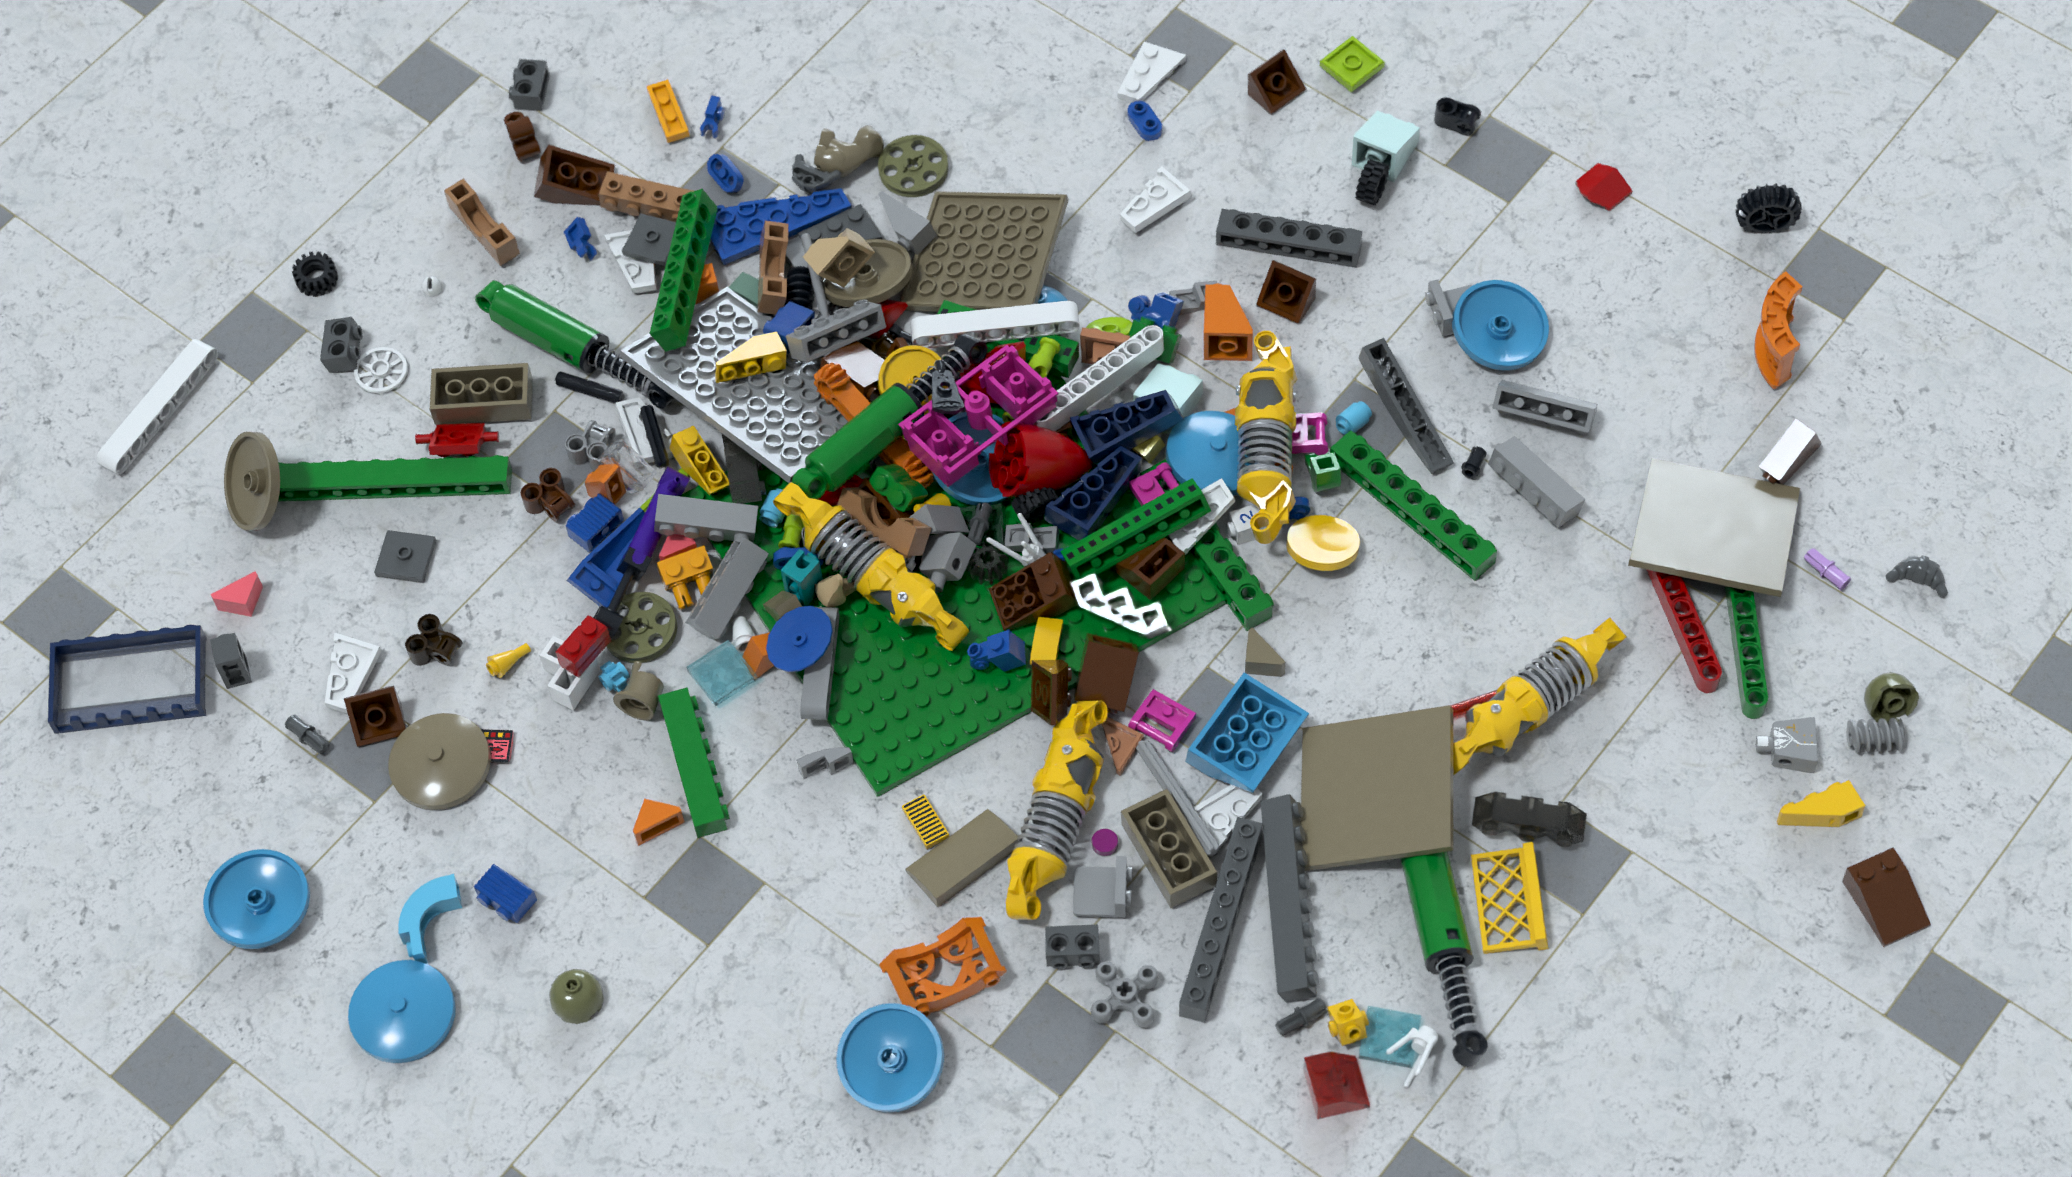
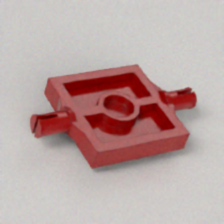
M485 423L436 425L435 430L430 434L415 435L416 445L429 444V454L438 455L439 457H447L451 454L472 456L479 453L483 443L499 442V431L486 432Z

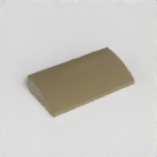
M987 809L905 870L938 908L1009 856L1015 847L1014 845L1019 843L1018 837L998 816Z

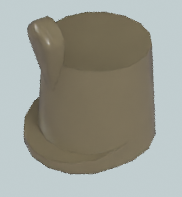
M635 661L632 665L629 683L624 691H619L614 695L613 702L617 708L635 719L650 720L655 714L659 702L658 695L662 694L664 685L655 675L639 671L642 663Z

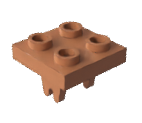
M1082 327L1080 334L1082 363L1095 364L1130 339V336L1119 332L1111 333L1097 328L1089 329Z

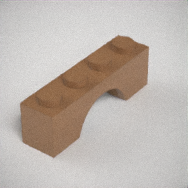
M464 178L444 190L449 208L500 266L520 254L514 235L503 223L497 224L490 217L476 192Z
M764 222L760 237L758 312L776 315L779 308L784 307L786 301L787 279L784 278L785 256L788 245V224Z
M859 487L842 489L837 506L841 505L850 513L852 520L857 519L859 526L865 525L866 532L872 531L873 538L879 537L880 544L886 543L887 547L890 546V548L897 550V553L903 555L904 558L923 555L932 529L930 526L915 518H898L891 526H888L878 513L877 497Z

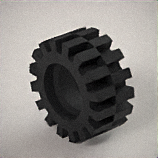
M1372 159L1367 161L1356 187L1355 198L1371 205H1376L1379 202V198L1382 197V192L1385 190V184L1388 180L1389 165Z
M313 251L309 252L310 256L308 257L305 254L301 255L302 260L297 259L295 261L297 265L293 264L292 275L301 293L304 292L306 296H310L312 293L313 297H317V293H321V296L325 295V290L328 292L332 291L331 286L335 287L337 284L336 280H338V273L332 258H329L326 253L322 256V253L317 251L316 255H314ZM314 270L324 271L319 277L307 278V275Z
M1042 487L1041 491L1038 488L1034 489L1033 493L1029 491L1026 492V495H1018L1019 497H1015L1011 502V506L1017 515L1018 513L1023 515L1027 523H1033L1038 518L1039 520L1042 519L1045 515L1046 505L1051 501L1054 502L1059 497L1054 489Z

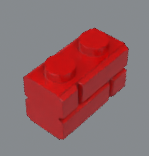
M587 615L581 622V626H578L556 650L555 653L559 665L576 677H580L611 642L608 628L590 615Z

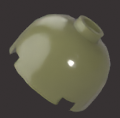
M1893 672L1875 677L1868 684L1864 693L1866 709L1877 723L1881 718H1884L1887 723L1890 718H1895L1899 722L1897 717L1903 714L1910 715L1917 706L1919 699L1915 686L1903 675Z
M581 969L567 970L557 976L549 992L550 1003L554 1013L564 1022L580 1024L592 1019L591 1016L602 1008L604 1000L603 990L593 974Z

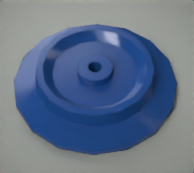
M813 606L798 607L787 612L775 623L768 635L766 650L769 660L777 669L786 672L801 671L815 664L824 655L831 643L833 628L830 618L822 609Z

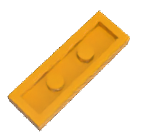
M669 80L646 86L667 143L689 137V130Z

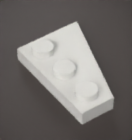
M1144 42L1117 93L1118 99L1130 103L1144 101L1157 89V85L1164 78L1168 79L1178 65H1183L1187 61V55Z
M1161 166L1157 171V176L1146 183L1145 190L1139 196H1135L1120 214L1121 221L1134 233H1137L1191 198V192Z
M632 230L605 234V239L633 294L657 290L655 264L623 256L622 249Z
M640 398L616 402V411L636 466L655 462L640 414V408L646 405ZM658 423L668 458H673L674 455L669 449L672 439L671 434Z
M1222 478L1201 490L1211 512L1168 535L1172 543L1181 549L1185 555L1235 502L1233 495Z
M334 633V650L331 654L332 664L330 675L328 676L325 705L327 708L348 714L344 698L361 693L382 651L380 646Z
M1230 785L1201 802L1194 809L1219 847H1221L1232 835L1237 817L1245 819L1261 801L1262 793L1258 788L1252 793Z

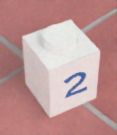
M1254 504L1229 512V522L1226 523L1227 531L1230 537L1234 536L1238 545L1255 540L1250 520L1260 510Z

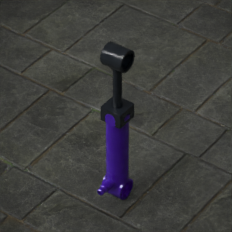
M669 466L660 478L657 489L636 533L616 569L624 575L609 606L600 605L593 617L608 628L610 638L614 637L624 618L617 611L632 579L639 582L645 574L662 536L659 532H654L658 494L681 497L690 480L689 477Z

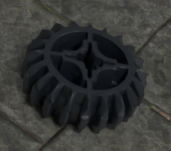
M1775 183L1774 185L1766 184L1762 187L1757 185L1756 189H1748V193L1741 194V198L1737 199L1735 212L1739 225L1744 228V231L1752 230L1754 234L1757 232L1761 234L1780 233V230H1789V226L1796 225V221L1800 219L1802 205L1798 193L1794 192L1793 188H1787L1786 185L1778 186Z

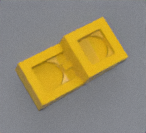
M1038 617L1030 656L1031 665L1032 660H1057L1059 642L1063 630L1062 619Z

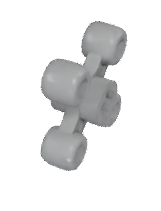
M1108 961L1101 962L1096 968V978L1099 983L1110 988L1111 994L1107 999L1097 1000L1093 1003L1091 1007L1093 1020L1103 1024L1111 1019L1115 1010H1129L1137 1026L1142 1028L1150 1026L1154 1020V1011L1151 1006L1142 1003L1138 996L1142 990L1152 989L1157 985V970L1153 966L1145 965L1138 970L1135 978H1120L1113 963Z

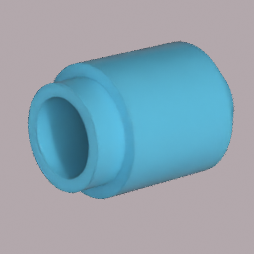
M1362 401L1352 403L1336 416L1338 431L1344 435L1350 430L1356 433L1369 422L1372 416L1371 409Z
M782 489L770 490L760 509L761 515L759 519L768 526L777 527L785 517V514L779 511L773 503V500L780 494Z

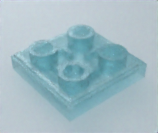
M729 640L686 667L688 673L715 707L757 680L755 672Z
M1368 1006L1366 1015L1369 1025L1365 1027L1367 1038L1361 1040L1358 1059L1412 1068L1415 1051L1411 1046L1412 1040L1390 1055L1386 1051L1405 1037L1412 1028L1419 1030L1421 1015Z

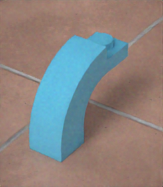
M454 874L438 877L423 884L408 898L402 908L398 932L403 944L407 946L409 958L414 957L415 961L428 964L424 934L429 922L443 912L462 908L459 884Z

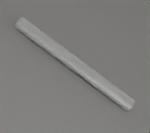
M1148 740L1139 741L1136 747L1137 752L1163 790L1168 789L1207 856H1215L1220 849L1218 843Z

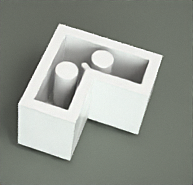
M553 636L540 654L544 670L554 675L547 686L553 701L574 710L599 674V664L596 658L580 677H576L559 665L555 652L564 641Z

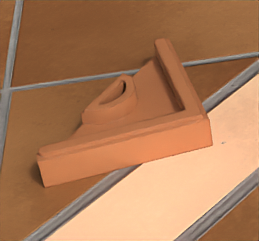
M1107 717L1106 721L1101 724L1116 772L1121 776L1137 751L1138 742L1144 740V734Z

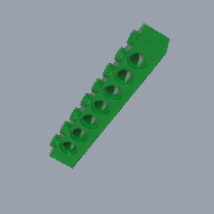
M703 189L688 192L682 196L649 334L665 352L686 346L718 208Z
M1350 430L1330 447V453H1335L1340 469L1344 474L1474 581L1496 563L1497 549L1491 541L1484 540L1471 525H1466L1453 510H1448L1440 504L1436 496L1429 495L1416 480H1411L1407 477L1399 466L1390 463L1381 451L1375 450L1368 445L1362 436H1357Z
M1166 459L1142 471L1140 473V476L1156 469L1157 466H1159L1160 464L1167 462ZM1163 478L1157 481L1165 493L1170 491L1164 490L1169 487ZM1215 523L1190 551L1223 594L1228 607L1244 629L1248 631L1252 627L1254 628L1272 618L1274 603L1268 593H1263L1256 576L1249 574L1244 560L1241 556H1236L1231 542L1227 538L1222 537L1219 527ZM1205 542H1211L1212 544L1206 545V544H1203V543H1205ZM1223 560V561H1226V562H1224V563H1218L1217 561ZM1245 597H1251V598H1253V599H1251V600H1245V599H1243V598H1245Z

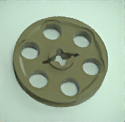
M907 135L895 139L883 149L878 160L879 176L883 185L892 193L903 197H921L932 193L943 184L949 168L944 148L934 139L922 135ZM917 144L925 146L920 151H915L912 148ZM896 150L903 153L899 157H892L890 155ZM933 156H939L942 158L941 161L938 163H932L929 161L930 158ZM889 169L897 171L893 176L885 175V172ZM927 175L936 176L934 181L928 182L924 180ZM906 181L914 183L910 188L901 186Z
M634 592L625 595L618 610L622 608L629 610V613L623 618L618 628L622 634L617 639H611V642L606 647L613 656L624 662L634 663L639 661L645 663L654 660L664 654L675 640L677 619L674 611L664 598L654 593ZM645 601L653 603L649 610H641L640 605ZM663 615L670 617L669 622L664 625L657 623L658 618ZM640 624H643L644 628L641 627L638 631L635 630L634 627H639ZM655 637L663 639L659 646L653 647L650 645V641ZM635 644L639 646L637 652L633 654L625 652L629 645Z

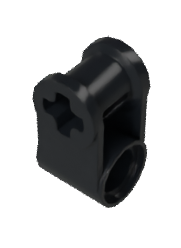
M1444 97L1436 103L1434 122L1441 128L1469 136L1474 133V124L1480 118L1481 111L1474 105Z

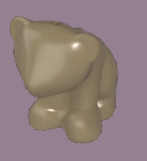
M866 125L859 129L853 143H846L835 139L833 131L823 128L815 152L814 165L823 172L828 171L830 173L839 170L841 178L845 177L860 167L867 159L879 158L884 149L883 138L871 125Z

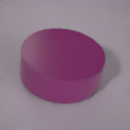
M1100 829L1092 836V848L1095 853L1101 856H1109L1117 850L1118 838L1115 832L1110 829Z

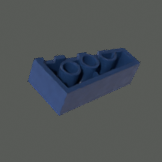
M1167 390L1135 398V401L1125 404L1121 402L1113 405L1114 407L1101 411L1099 409L1090 411V414L1084 416L1070 417L1089 459L1096 466L1118 447L1122 446L1131 450L1184 420L1175 400Z
M1122 446L1118 447L1098 463L1093 471L1083 475L1078 483L1071 488H1067L1058 499L1046 505L1045 521L1057 526L1060 530L1077 540H1081L1096 532L1129 488V481L1139 475L1142 458Z

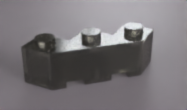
M722 434L732 503L745 504L763 501L762 495H767L765 481H759L758 471L763 470L762 463Z
M1095 573L1071 582L1078 604L1086 612L1148 639L1173 630L1165 607L1159 601L1138 609L1133 593L1127 587L1106 595L1101 579Z
M1492 792L1475 798L1472 826L1487 836H1495L1498 833L1510 831L1522 841L1531 842L1537 838L1547 836L1556 842L1558 846L1570 847L1573 844L1584 841L1587 813L1570 802L1559 801L1558 805L1544 804L1543 798L1521 795V800L1506 798V793Z

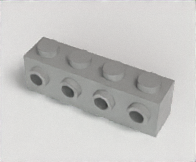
M859 300L848 309H838L834 311L832 316L821 317L814 320V323L809 326L795 328L793 333L786 335L791 358L810 362L886 328L881 305L868 302V300Z
M1501 380L1497 387L1492 408L1505 415L1516 414L1522 416L1525 420H1540L1552 427L1563 426L1570 428L1575 433L1584 434L1585 432L1589 433L1592 428L1598 404Z
M1513 436L1494 448L1488 465L1558 528L1579 515L1585 498L1518 438Z
M658 494L654 532H659L662 535L679 534L693 539L704 537L717 542L723 540L734 541L736 537H745L754 543L758 506Z
M736 537L685 623L708 638L719 639V637H722L729 627L727 623L730 618L739 611L741 607L740 601L743 596L752 589L756 574L764 569L767 563L765 559L769 553L745 537Z

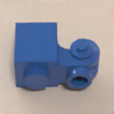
M1161 292L1154 295L1152 304L1145 295L1133 297L1129 301L1128 308L1132 314V320H1140L1141 317H1147L1154 320V325L1163 328V325L1175 327L1184 301Z
M1010 630L988 636L985 642L979 644L972 643L967 650L970 656V666L974 669H986L989 667V662H992L1003 671L1026 664L1025 642Z

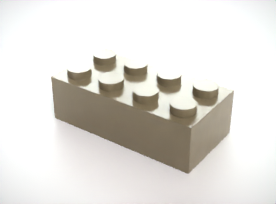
M517 363L431 369L430 412L434 424L532 419L533 378L529 364Z
M1168 789L1121 810V825L1170 908L1216 886L1217 871Z

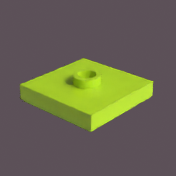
M1351 36L1319 61V66L1349 91L1353 92L1383 69L1385 61L1354 36Z

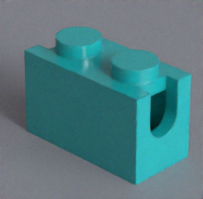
M799 549L781 569L785 591L795 594L803 607L808 606L817 596L815 584L823 580L819 559L812 553L805 555V552Z

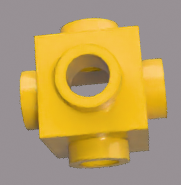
M1353 999L1327 1007L1330 1019L1327 1024L1332 1037H1337L1342 1046L1367 1038L1365 1028L1369 1025L1367 1015L1364 1010L1360 1011Z

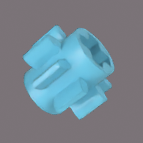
M608 661L600 667L602 674L598 678L608 692L612 689L619 692L626 688V681L630 678V675L621 662L614 664V662Z

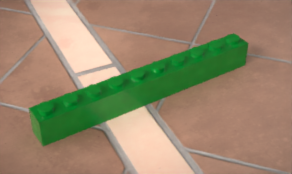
M501 455L492 457L469 456L468 458L445 457L440 459L420 458L406 460L398 458L395 460L373 459L371 461H323L317 463L302 461L286 464L278 462L280 470L278 502L511 494L512 467L509 457Z

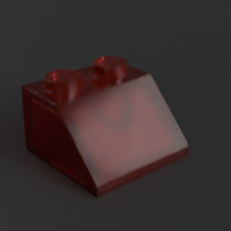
M1330 1051L1304 1057L1303 1071L1317 1119L1370 1108L1356 1056Z

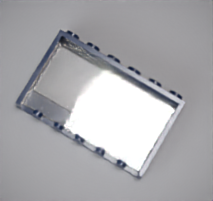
M186 625L179 628L165 627L154 631L140 630L129 634L114 633L104 637L89 636L84 639H64L59 642L50 643L48 723L53 732L59 734L206 716L205 664L207 637L201 625Z

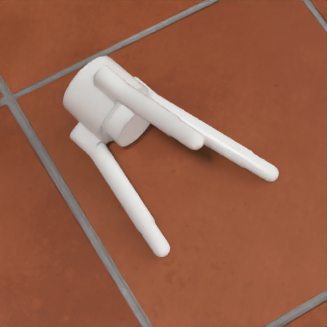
M1018 513L1017 516L1033 542V544L1029 545L1025 541L1021 542V545L1024 547L1022 551L1023 556L990 537L986 541L1018 560L1023 566H1026L1045 556L1046 553L1042 550L1043 545L1037 540L1023 515Z
M1421 1026L1419 1030L1412 1028L1405 1037L1386 1051L1390 1055L1412 1040V1049L1419 1056L1404 1083L1405 1088L1409 1087L1415 1075H1420L1433 1046L1439 1039L1438 1034L1428 1026Z

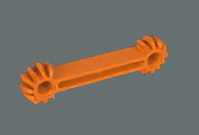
M832 362L824 365L814 374V385L817 387V392L820 393L821 399H825L829 405L833 404L849 422L867 407L870 402L850 381L851 377L847 375L846 369H842L840 364ZM902 437L898 438L879 454L887 465L897 464L904 468L910 478L918 481L925 489L934 482L932 471L910 451L909 445Z

